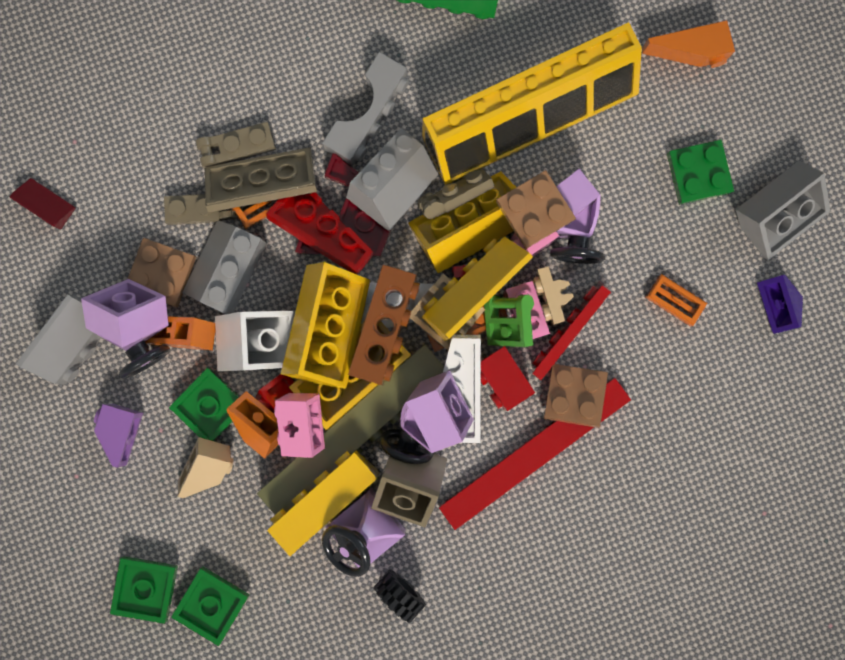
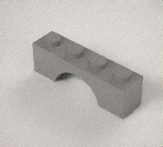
M381 52L378 53L365 74L367 85L373 93V102L370 109L362 117L353 121L336 120L322 143L325 151L338 155L351 167H353L356 161L360 162L367 151L365 146L369 139H375L381 129L379 123L384 115L387 117L390 115L395 106V97L398 93L402 94L409 83L407 68Z

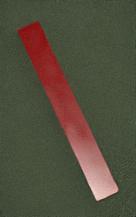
M612 378L606 384L601 422L631 401V398L616 378ZM561 421L552 422L438 508L453 529H458L594 427Z

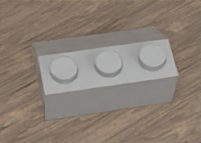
M401 128L350 182L346 198L386 230L390 231L437 178L438 173L424 146Z
M798 161L736 209L741 229L765 259H771L831 212L825 174Z
M217 221L182 293L224 314L234 313L267 243L236 226Z
M67 294L17 361L16 365L54 384H67L76 378L79 373V366L84 360H88L96 350L94 346L102 338L86 329L81 297Z

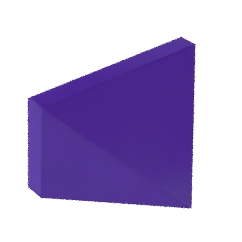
M784 274L757 282L773 334L802 327L803 296Z

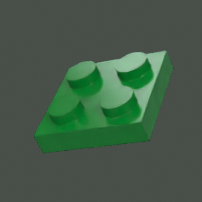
M722 140L671 150L667 153L679 205L734 192Z
M206 368L176 399L169 409L198 437L215 441L232 424L227 408L240 396L211 368Z
M127 556L121 557L110 614L165 624L169 617L178 565Z
M203 566L198 571L171 618L219 646L250 594Z

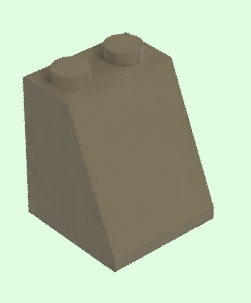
M403 451V453H406V454H409V455H416V454H414V453H408V452H404V451ZM434 453L432 459L426 463L410 464L399 461L389 455L371 509L425 528L440 494L447 458Z

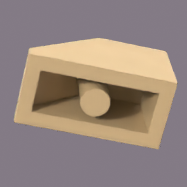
M198 437L178 479V497L185 498L221 484L225 474H230L234 459L231 458L230 446Z

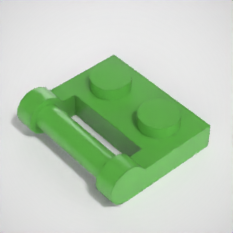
M494 295L484 305L487 345L533 346L531 310L534 306V300L532 296L519 295L517 298H500L498 295ZM500 309H516V317H499L498 311Z

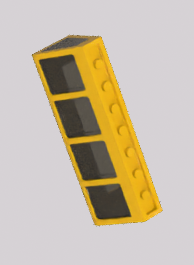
M630 23L623 24L422 118V139L444 184L452 183L465 177L471 171L484 168L639 94L642 47Z

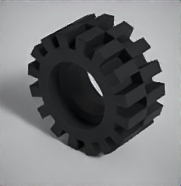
M391 569L374 586L377 596L382 598L381 601L387 604L388 608L391 611L393 610L398 617L400 616L402 620L411 623L426 606L424 599L414 590L415 588L412 585L410 586L408 581Z

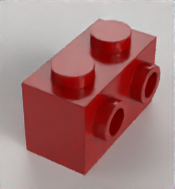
M505 346L481 360V384L483 386L488 384L493 392L489 396L498 409L503 407L504 411H509L535 394V391Z

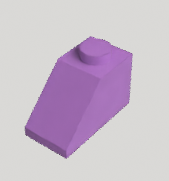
M102 404V407L95 414L94 423L96 426L94 432L111 465L117 468L126 466L143 412L116 404Z

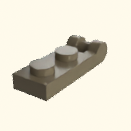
M268 122L212 137H202L195 141L197 150H200L202 154L200 158L202 168L230 163L276 150ZM219 147L220 154L213 155L211 148Z

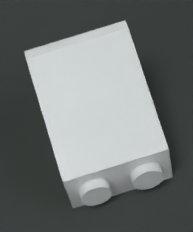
M294 311L236 312L215 316L218 371L282 368L294 319Z

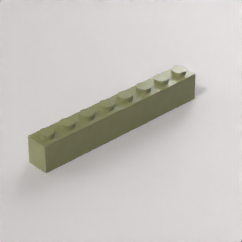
M423 345L393 372L390 382L385 381L383 386L378 385L324 433L325 449L312 458L297 457L263 487L257 495L274 514H277L282 508L287 512L295 505L291 500L304 489L309 493L316 486L313 481L325 470L330 474L338 466L335 464V461L346 451L352 454L357 450L361 454L363 452V449L360 447L367 440L373 443L384 432L381 428L388 421L392 425L401 418V411L405 402L421 381L443 373V364L426 345Z

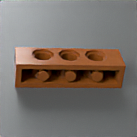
M387 265L382 266L348 375L382 386L385 381L390 382L395 366L390 364L393 353L399 354L403 338L399 337L401 327H407L412 311L407 308L410 299H416L420 283H416V274ZM399 293L402 296V302L395 307L389 306L386 302L388 295ZM385 319L391 320L394 323L393 330L388 334H382L378 331L379 323ZM376 346L383 347L385 350V356L379 362L372 361L369 355L371 349Z

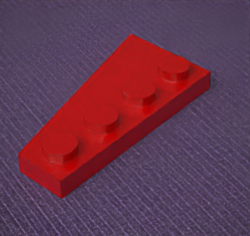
M316 192L278 199L266 213L269 221L351 273L358 275L373 257V251L350 227H346L339 220V216L322 202V198Z
M599 281L596 286L593 285L587 291L580 307H575L566 318L568 323L562 331L558 329L550 338L549 343L551 345L545 353L540 351L531 363L534 365L533 375L540 380L543 379L609 296L611 291L607 286Z

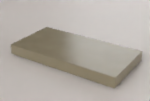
M310 147L204 168L205 205L208 213L317 192Z

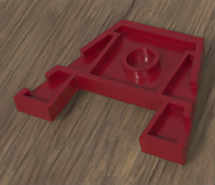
M333 153L324 176L326 179L349 187L350 182L359 172ZM346 198L339 215V220L346 227H350L373 251V257L381 258L391 230H386ZM300 240L295 249V252L298 254L322 255Z

